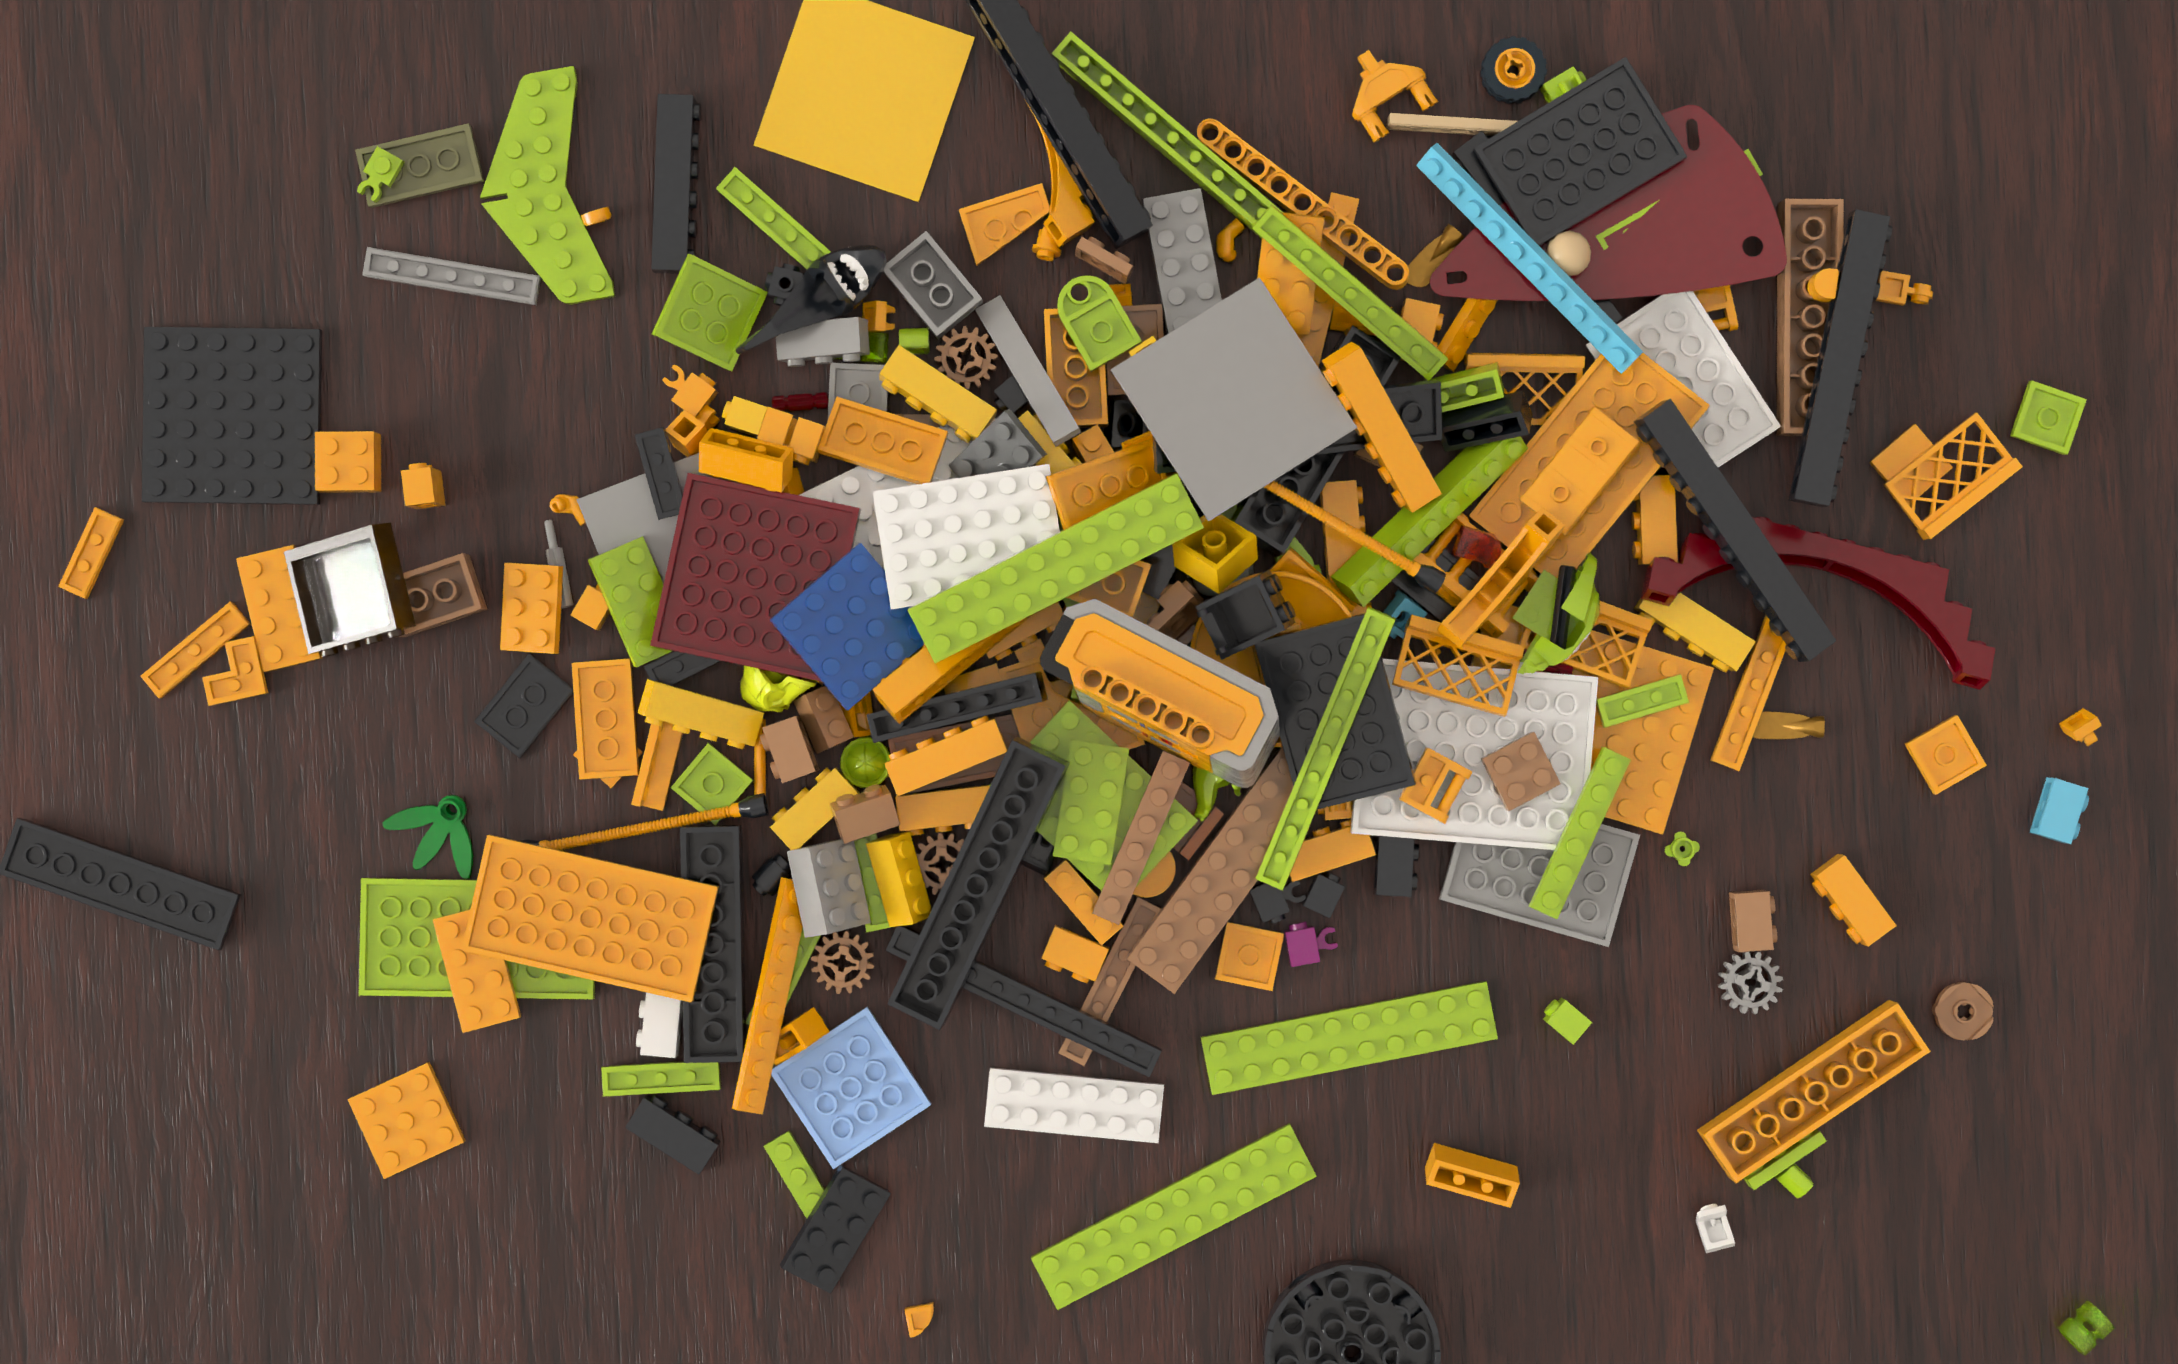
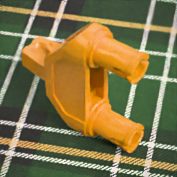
M1369 50L1358 56V61L1364 71L1360 73L1363 81L1352 116L1358 122H1362L1373 143L1389 134V131L1375 112L1377 107L1405 89L1411 91L1423 112L1428 110V107H1432L1439 102L1424 81L1426 74L1423 69L1395 63L1385 64L1383 60L1377 62Z

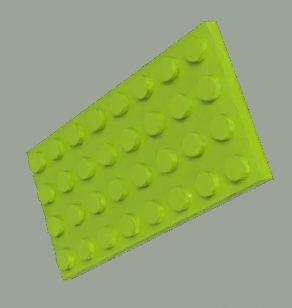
M361 878L359 995L453 997L433 919L470 910L477 880ZM507 961L516 998L595 999L594 980Z

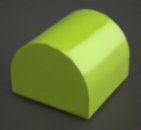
M929 328L899 329V345L912 354L930 353Z
M1795 1163L1775 1176L1796 1198L1802 1197L1813 1187L1811 1178Z

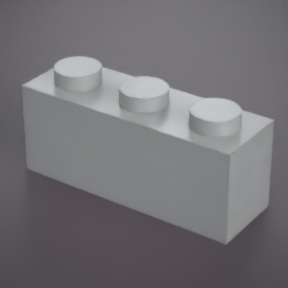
M861 317L830 319L776 336L777 360L786 362L788 367L805 366V361L815 360V364L833 363V358L843 357L844 362L860 361V356L870 355L868 320Z

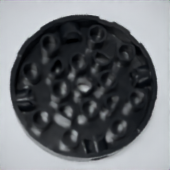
M1362 1260L1332 1261L1316 1266L1298 1276L1283 1290L1275 1301L1268 1315L1263 1335L1264 1364H1440L1441 1351L1439 1333L1434 1318L1415 1288L1394 1271ZM1347 1346H1358L1359 1352L1353 1357L1345 1356L1344 1351Z

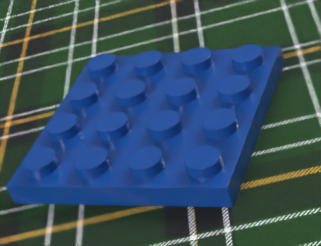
M858 543L770 619L772 624L845 710L852 708L881 682V679L886 678L902 664L905 658H909L924 645V641L908 612L910 607L891 609L885 571L862 543Z

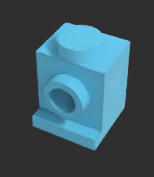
M1398 589L1395 593V598L1383 613L1397 618L1402 612V616L1396 619L1389 636L1395 639L1398 635L1403 639L1406 621L1413 614L1424 618L1428 613L1418 603Z

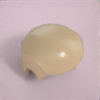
M1571 230L1557 234L1547 244L1546 253L1568 276L1578 275L1588 267L1591 249L1587 239L1580 233Z

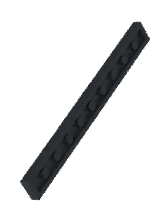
M905 925L897 926L886 951L908 961L920 933ZM978 960L975 961L963 986L964 989L1147 1077H1150L1163 1050Z

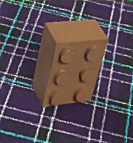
M461 553L403 573L416 626L404 629L405 635L399 637L405 638L488 610L469 554Z

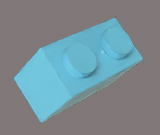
M2046 777L2029 833L2061 843L2071 844L2072 840L2077 838L2080 831V823L2078 821L2081 812H2084L2088 806L2089 796L2087 792L2089 788L2057 778Z

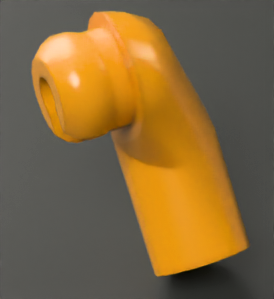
M1237 218L1228 224L1216 238V252L1224 262H1231L1236 258L1237 252L1234 250V238L1245 230L1244 225Z

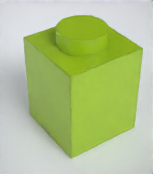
M1562 997L1558 1001L1554 999L1544 1010L1546 1016L1543 1020L1573 1045L1592 1024L1587 1017Z

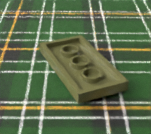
M469 123L355 150L362 182L370 177L363 170L377 146L405 162L391 188L385 184L381 186L382 196L378 202L375 203L371 200L374 194L372 187L365 190L369 208L484 182L472 127Z

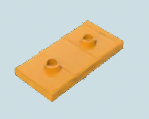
M1593 407L1587 417L1566 440V443L1549 464L1545 466L1541 474L1519 500L1536 513L1542 507L1565 524L1561 533L1566 536L1641 443Z

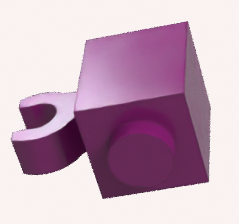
M1306 921L1289 924L1290 929L1284 930L1291 967L1320 962L1319 949L1332 950L1338 947L1337 942L1326 943L1325 941L1326 934L1335 932L1334 927L1323 928L1317 937L1314 927L1312 925L1307 926Z

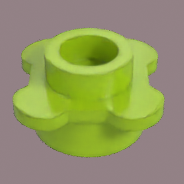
M1680 831L1675 833L1673 842L1665 847V854L1678 860L1680 866H1687L1690 864V859L1699 851L1700 846L1698 842L1688 839L1686 834ZM1681 846L1685 848L1683 852L1680 851Z

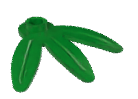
M447 795L440 800L438 806L423 805L407 808L383 821V827L387 830L412 829L433 822V825L426 832L417 848L413 860V868L415 870H420L436 856L442 848L448 833H450L451 849L457 870L463 879L470 878L473 866V849L468 831L462 822L466 816L467 807L459 796ZM450 804H453L456 807L457 813H453L450 811Z

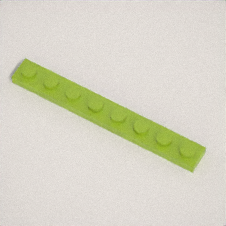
M1272 204L1252 226L1253 230L1428 381L1448 361V357Z

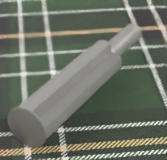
M546 520L544 525L549 549L545 550L548 565L563 566L561 609L568 608L574 604L563 549L557 545L553 521Z

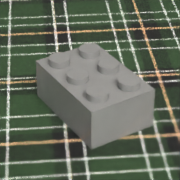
M927 231L887 262L883 270L885 276L938 340L983 304L981 296Z
M842 839L787 851L805 938L831 934L871 923L854 841L844 844Z

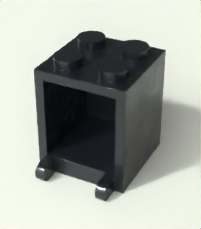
M1270 569L1196 605L1198 618L1201 617L1216 648L1214 651L1217 656H1220L1221 660L1280 633L1295 623L1293 619L1296 616L1294 608L1289 601L1285 602L1280 592L1283 590L1281 581L1276 574L1272 575Z

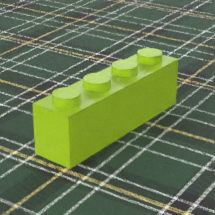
M1498 362L1430 379L1441 382L1442 412L1504 398V386Z

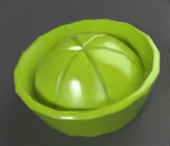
M871 737L858 738L851 741L844 748L841 755V770L844 777L857 787L867 788L872 785H879L888 776L884 763L890 760L888 756L890 754L881 742L873 743Z

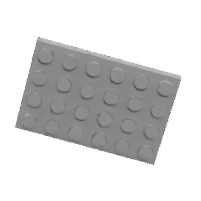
M1601 824L1558 919L1528 907L1554 850L1455 842L1439 899L1609 947L1640 835Z

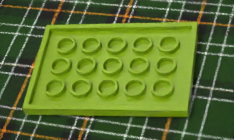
M1070 700L1030 742L1068 761L1071 739L1119 747ZM1129 755L1111 865L1068 859L1101 891L1151 779V776ZM1065 774L1038 829V832L1053 846L1055 845ZM1175 798L1137 885L1198 821Z

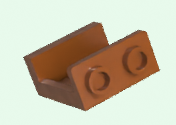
M1182 781L1175 799L1194 816L1197 808L1195 791ZM1213 806L1203 822L1196 818L1198 821L1173 848L1189 860L1223 817L1224 813Z

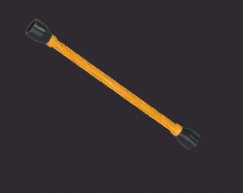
M1272 481L1264 487L1287 502L1290 501V504L1293 503L1294 506L1296 505L1297 508L1299 507V509L1306 511V513H1309V515L1316 519L1319 518V521L1335 528V530H1338V532L1345 536L1348 535L1355 542L1357 541L1364 545V547H1367V549L1374 553L1377 552L1381 557L1383 556L1386 560L1406 570L1407 574L1414 577L1418 584L1427 591L1435 594L1442 586L1446 574L1439 569L1420 564L1416 561H1410V559L1403 555L1400 556L1393 549L1391 550V548L1381 544V542L1374 538L1368 537L1367 534L1365 535V533L1352 527V525L1341 519L1339 520L1338 517L1336 518V516H1333V514L1323 510V508L1316 504L1310 503L1309 500L1307 501V499L1297 495V493H1294V491L1287 487L1284 488L1277 481Z
M761 793L748 796L738 803L731 804L729 807L715 808V810L711 809V811L704 810V812L700 811V813L694 812L693 814L689 813V815L668 817L667 819L653 820V822L649 821V823L643 822L642 824L638 823V825H628L627 827L602 830V832L598 831L591 834L587 833L580 836L551 840V842L548 840L536 841L530 839L521 840V842L556 850L570 849V847L574 848L581 845L599 843V841L606 842L610 841V839L616 840L617 838L621 839V837H631L632 835H639V833L641 835L643 833H650V831L657 832V830L661 831V829L667 830L668 828L672 829V827H682L683 825H690V823L693 825L694 823H701V821L708 822L712 821V819H723V817H747L753 819L769 815L768 803L765 794Z

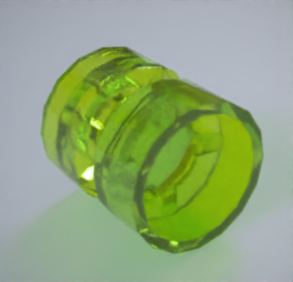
M2087 1300L2076 1310L2075 1318L2068 1317L2057 1329L2083 1356H2086L2097 1346L2096 1340L2098 1338L2105 1339L2115 1327L2095 1305ZM2085 1321L2094 1328L2091 1332L2082 1325Z

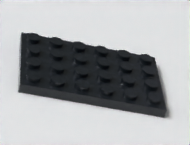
M1626 57L1473 149L1520 227L1539 246L1687 158L1685 151Z
M1365 613L1268 638L1254 644L1265 685L1271 690L1279 715L1280 739L1293 786ZM1382 655L1317 809L1416 785Z

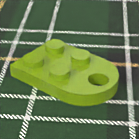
M1079 276L1069 281L1063 287L1058 297V314L1090 372L1142 343L1116 295L1105 281L1095 276ZM1082 285L1087 288L1088 296L1085 300L1077 301L1072 298L1071 290L1074 286Z

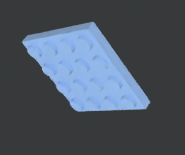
M868 1006L832 1029L806 1049L774 1067L771 1073L833 1169L932 1104Z

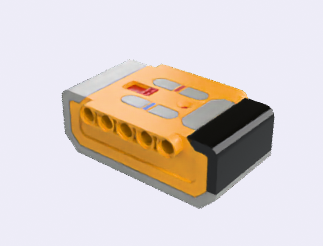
M1097 599L1067 607L1041 654L1040 664L1051 688L1056 693L1080 705L1082 704L1083 707L1091 710L1095 715L1238 787L1248 788L1256 782L1280 737L1279 715L1269 687Z

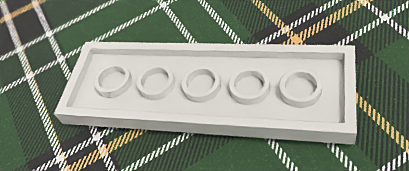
M990 1067L984 1127L1158 1143L1164 1084Z

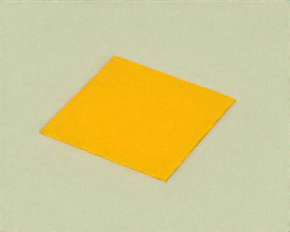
M803 0L754 146L919 202L975 37L868 0Z

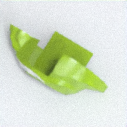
M1587 553V559L1584 564L1579 566L1575 574L1574 587L1561 607L1570 613L1565 650L1550 641L1558 578L1543 570L1513 616L1514 620L1537 633L1520 661L1517 673H1535L1536 671H1544L1549 665L1560 664L1578 651L1581 643L1591 633L1600 611L1599 593L1596 591L1594 584L1597 559L1591 553Z

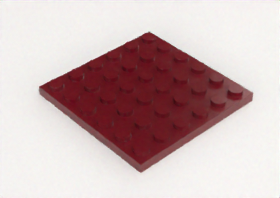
M687 473L650 646L822 682L772 624L770 619L853 549L861 509Z

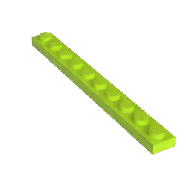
M1367 608L1255 879L1283 891L1396 618L1373 608Z

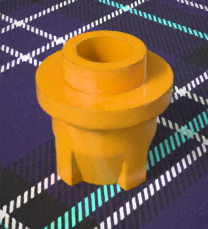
M1043 226L1042 229H1039L1037 242L1033 244L1032 251L1037 254L1036 257L1038 259L1053 261L1054 258L1060 257L1061 250L1046 227Z

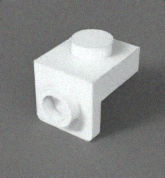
M1710 1204L1702 1207L1697 1212L1695 1221L1706 1253L1735 1246L1726 1216L1727 1209L1725 1205L1718 1207L1717 1204Z

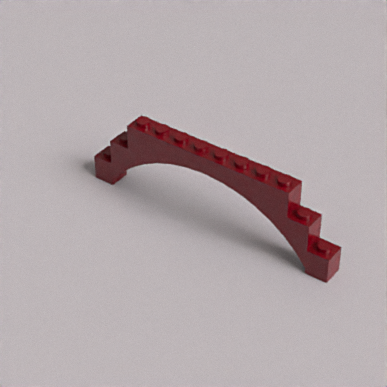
M1752 517L1784 565L1819 569L1852 580L1877 593L1907 615L1927 635L1940 652L1953 674V683L1981 690L1991 680L1996 648L1986 646L1984 642L1978 640L1967 641L1972 608L1965 607L1957 601H1944L1950 569L1942 568L1934 562L1923 563L1912 560L1908 555L1886 553L1878 547L1867 548L1856 545L1852 540L1830 538L1822 532L1811 533L1800 530L1796 525L1774 523L1766 517ZM1689 533L1681 545L1678 563L1669 557L1653 558L1647 567L1641 599L1670 606L1676 596L1686 588L1710 576L1732 570L1734 567L1732 564L1725 562L1719 553L1721 548L1715 540L1710 539L1703 533Z

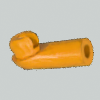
M558 494L551 499L550 508L553 512L573 514L580 526L586 524L577 502L578 496Z

